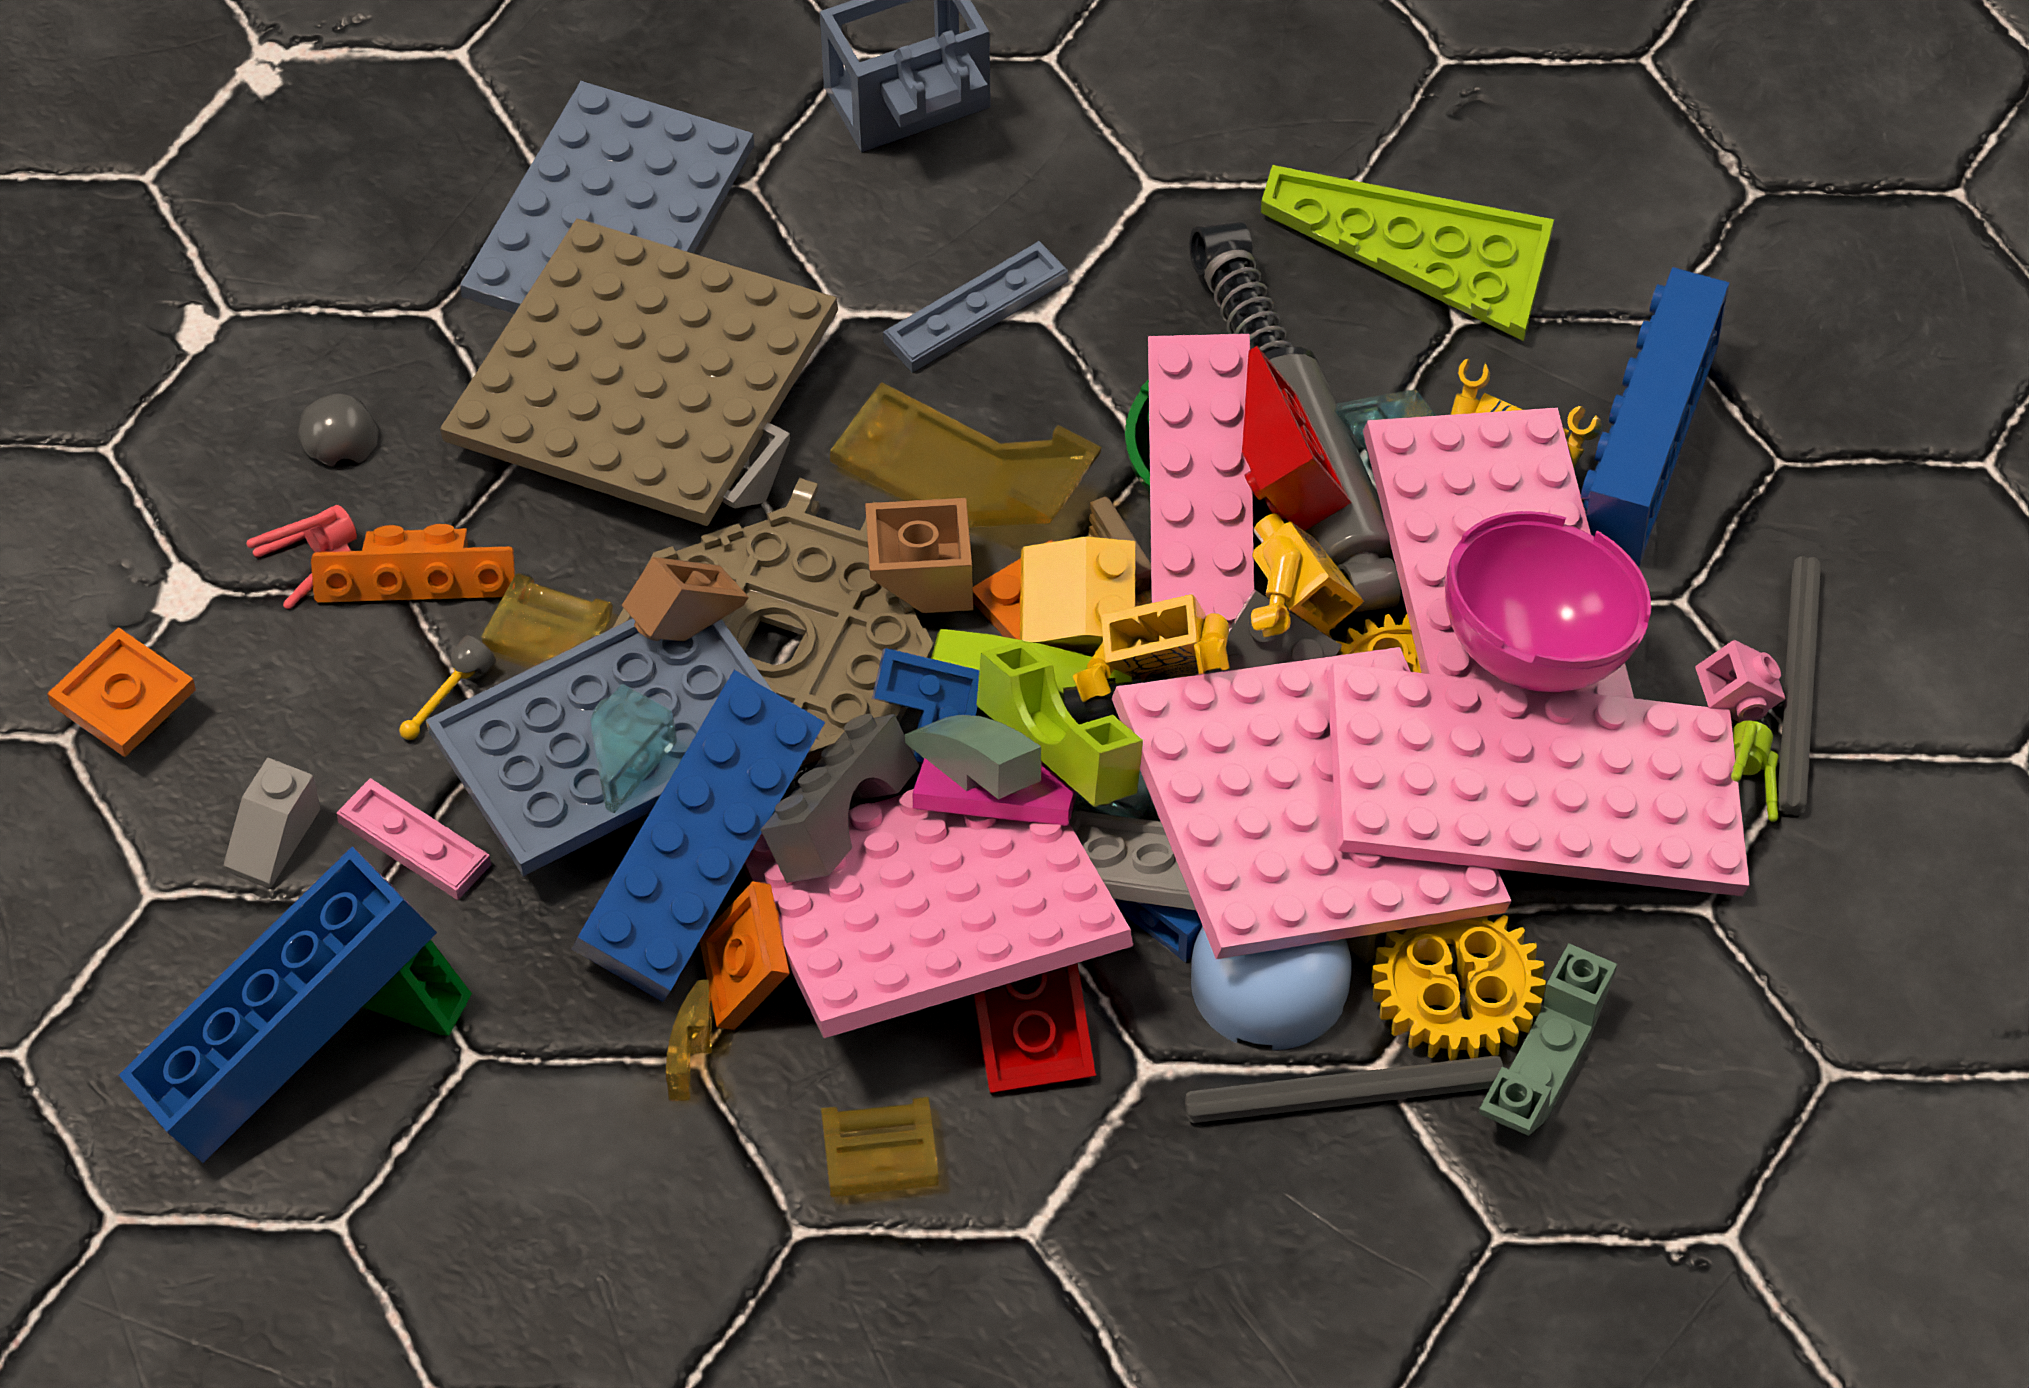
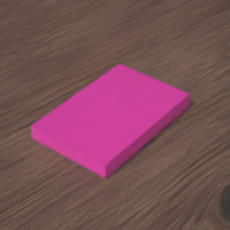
M924 758L912 798L913 808L919 810L1068 826L1078 792L1041 761L1040 782L997 799L981 785L969 791L964 790Z

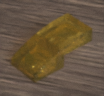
M698 980L683 1002L673 1025L666 1058V1081L669 1101L690 1100L691 1054L712 1053V1004L709 980Z

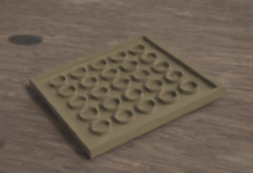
M576 218L440 428L442 439L450 444L708 526L724 500L725 493L732 487L764 434L763 429L767 422L770 423L836 315L838 311L837 298Z

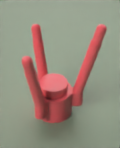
M335 505L315 516L247 540L246 545L248 548H255L253 555L257 558L305 538L314 552L351 551L347 544L357 539V533L347 512L341 506ZM312 573L284 601L283 606L285 609H291L313 588Z

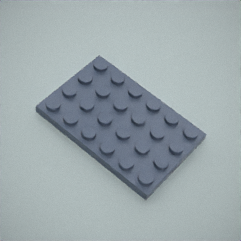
M580 81L461 282L462 297L515 314L576 218L694 254L754 147V134Z
M632 618L426 719L429 734L523 876L650 813L734 669L772 691L722 619L685 641L667 639L653 641L638 632L634 626L635 620Z

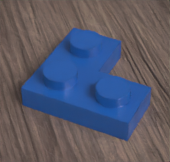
M884 648L872 699L920 710L921 715L918 729L949 716H976L979 670ZM913 750L912 752L917 763L923 764L924 758Z

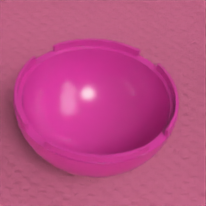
M1535 511L1507 512L1486 518L1468 529L1450 556L1445 575V604L1450 623L1458 640L1468 654L1486 671L1516 687L1540 692H1564L1584 688L1605 679L1618 670L1632 656L1646 633L1651 614V597L1642 572L1619 545L1599 531L1596 532L1595 536H1592L1580 529L1564 524L1567 517Z

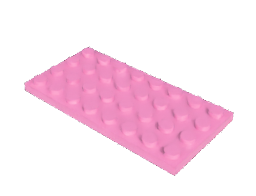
M1558 408L1367 420L1363 434L1386 528L1389 533L1390 545L1421 672L1507 683L1480 666L1458 640L1450 623L1445 604V575L1452 551L1462 539L1463 534L1478 522L1494 515L1516 511L1556 514L1567 517L1564 524L1591 535ZM1625 663L1605 679L1590 686L1572 690L1634 698Z
M1332 663L1327 673L1338 851L1743 896L1750 886L1738 782L1731 779L1735 762V750L1730 710L1577 691L1540 692L1516 687L1510 683Z

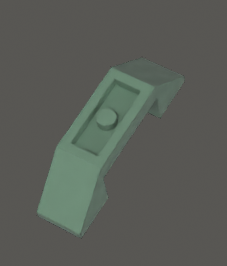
M1568 943L1546 984L1543 1008L1510 1069L1501 1067L1479 1108L1480 1115L1528 1136L1547 1121L1591 1038L1618 964Z

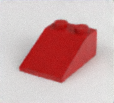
M1258 346L1248 351L1242 453L1251 471L1244 474L1255 496L1260 501L1265 499L1272 514L1276 513L1282 520L1287 519L1288 522H1292L1306 531L1352 502L1296 391Z
M1078 963L973 994L990 1093L1096 1076Z

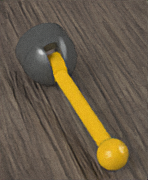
M469 635L464 636L451 654V665L454 672L412 720H406L400 725V735L406 740L417 738L420 733L421 724L461 679L476 680L485 675L496 663V658L491 650L478 639Z

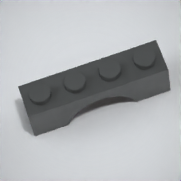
M864 714L850 720L844 726L845 731L834 744L822 751V758L812 770L799 778V785L789 797L783 799L775 806L776 812L760 829L786 883L829 876L852 849L848 826L851 797L858 801L897 794L919 768L911 748L905 743V735L895 714L873 718L871 714Z

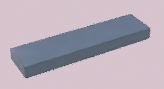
M1038 241L883 331V341L913 373L1068 282V270Z

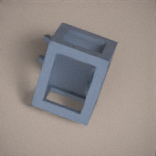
M852 0L820 11L824 89L861 152L991 107L989 30L971 0H934L935 37L898 48L897 50L859 62L842 33V24L912 0ZM959 12L970 28L969 31L960 34Z

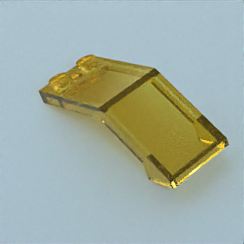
M881 382L830 450V462L904 501L966 498L969 528L1048 524L1054 520L1098 458L1102 447L1060 425H1057L1053 431L1052 440L1000 444Z

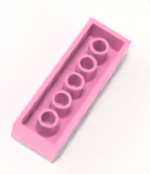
M1250 334L1148 336L1152 603L1193 594L1206 615L1210 613L1221 614L1228 621L1230 627L1252 591L1255 590L1254 558L1252 557L1254 551L1253 491L1244 476L1251 469L1242 453Z

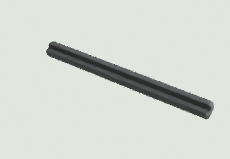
M1799 556L1794 560V567L1792 568L1777 805L1778 811L1783 815L1792 814L1799 816L1804 813L1805 805L1807 804L1821 563L1815 557Z
M1488 1056L1189 1091L1185 1097L1186 1114L1189 1122L1200 1123L1490 1089L1501 1067H1503V1063L1498 1056Z

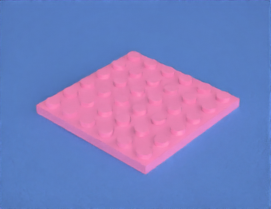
M1400 647L1116 686L1112 696L1113 704L1120 721L1143 739L1140 771L1216 959L1505 913L1508 909L1511 899L1498 869L1342 852L1337 849L1327 673L1333 662L1411 672Z
M914 789L893 798L872 804H861L849 810L848 826L852 849L829 876L786 883L762 833L742 866L750 884L752 881L771 884L775 906L779 912V925L789 966L823 1038L1133 946L1130 927L1070 823L1068 826H1061L1058 824L919 810L913 808L912 793Z

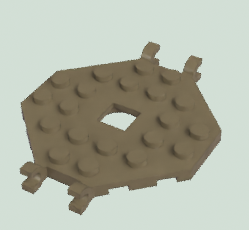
M799 478L787 506L767 513L768 520L741 528L739 523L703 535L701 536V543L675 551L673 546L654 552L649 560L650 562L653 557L721 566L749 597L744 606L722 618L744 651L760 621L804 635L792 659L787 663L772 665L750 658L774 693L825 722L800 767L819 761L822 758V751L834 744L845 731L844 726L850 720L860 715L871 714L873 718L895 714L900 724L907 707L872 699L884 648L930 659L934 650L933 642L926 628H922L914 612V607L870 579L866 519L859 531L816 517L820 508L819 502L814 500L818 492V484ZM624 608L613 628L632 619Z

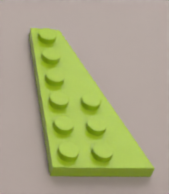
M1272 165L1261 201L1262 214L1524 341L1553 232L1554 219Z

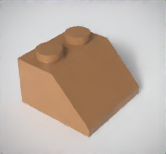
M966 498L865 503L870 579L922 613L973 610L972 560Z

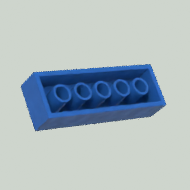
M1674 267L1671 269L1666 285H1656L1649 310L1650 313L1655 315H1652L1650 322L1644 320L1636 344V349L1641 351H1639L1637 358L1630 357L1624 373L1622 386L1628 388H1625L1623 396L1619 394L1615 396L1609 416V423L1614 425L1611 426L1609 433L1602 432L1595 454V461H1598L1595 471L1588 470L1581 492V499H1584L1583 506L1591 535L1595 536L1596 532L1599 531L1610 538L1632 558L1638 567H1640L1719 346L1729 282Z
M734 669L582 928L571 950L664 1002L762 833L760 829L771 818L775 811V806L786 792L825 722Z
M352 846L141 1052L119 1076L165 1131L204 1163L418 953L437 932Z

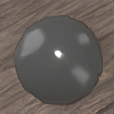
M337 393L323 396L305 408L301 413L297 437L308 456L317 458L330 467H335L337 461L341 459H351L356 463L366 460L377 446L379 429L360 400Z

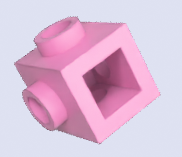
M1736 640L1731 641L1695 666L1708 707L1710 709L1730 710L1731 718L1738 722L1757 721L1763 718L1768 710L1785 700L1779 681L1781 671L1776 661L1769 654L1761 653Z

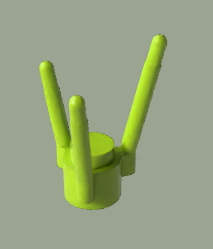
M1742 721L1736 724L1732 731L1735 762L1731 779L1738 782L1742 774L1754 775L1760 769L1764 770L1768 819L1771 822H1775L1778 819L1776 768L1779 756L1771 751L1773 734L1766 725L1760 722Z

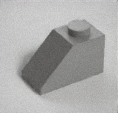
M267 757L242 796L223 865L224 871L271 889L321 810L312 774Z

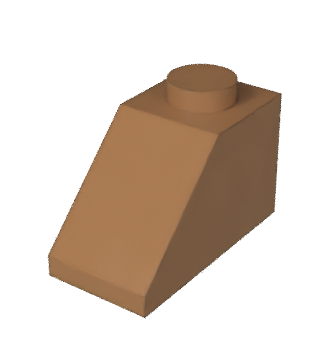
M653 557L624 600L622 607L635 620L634 626L638 632L653 641H660L661 639L685 641L744 606L749 597L719 565Z

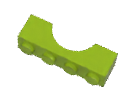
M1023 640L981 652L976 704L994 721L1001 722L1021 732L1040 745L1041 761L1094 807L1137 794L1143 739L1114 715L1079 725L1071 717L1060 697L1053 664L1026 641Z

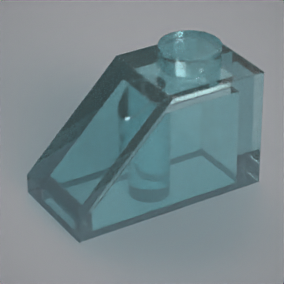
M621 684L609 698L599 702L590 719L605 808L612 813L618 810L677 743L672 711L624 684Z

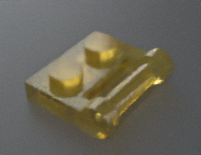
M517 573L482 635V643L491 651L539 665L598 636L601 631L607 628L610 622L613 605L611 602L598 598L591 602L534 584V578ZM529 602L547 609H551L569 616L582 619L583 621L582 623L571 619H567L549 612H545L527 606V604Z
M929 1097L912 1098V1104L838 1111L837 1106L821 1108L830 1197L939 1186ZM915 1125V1130L842 1138L840 1136V1133Z

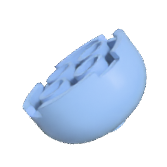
M1202 926L1194 944L1191 965V989L1195 1004L1203 1018L1214 1030L1237 1043L1239 1038L1252 1043L1272 1045V1050H1285L1307 1044L1323 1035L1336 1023L1343 1012V1006L1349 993L1351 956L1346 939L1216 959Z

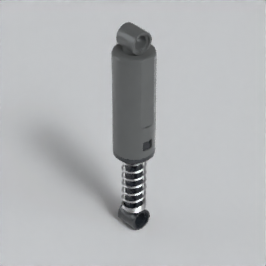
M1233 222L1193 228L1189 240L1191 261L1195 271L1199 275H1204L1208 287L1214 293V301L1220 307V315L1227 322V331L1229 334H1250V350L1258 346L1296 391L1352 502L1305 532L1321 545L1364 600L1351 613L1396 607L1401 597V586L1380 500L1317 358L1312 351L1302 347H1293L1290 342L1284 341L1287 332L1283 327L1278 326L1280 316L1272 312L1274 302L1271 298L1265 297L1267 287L1259 282L1261 273L1256 269V261L1252 256V241L1247 226L1243 222Z

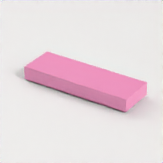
M371 778L337 812L339 824L456 900H459L491 866L489 854Z

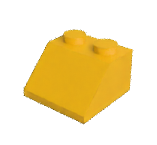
M1080 537L1023 547L1021 549L1020 640L1045 644L1071 652L1095 654L1103 642L1101 615L1135 607V541Z

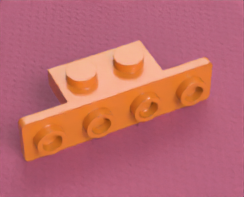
M434 524L427 526L424 530H404L396 525L381 526L374 531H366L362 551L315 552L311 557L313 593L316 602L512 597L516 594L513 548L509 546L468 548L467 528L454 529L453 526L448 524Z

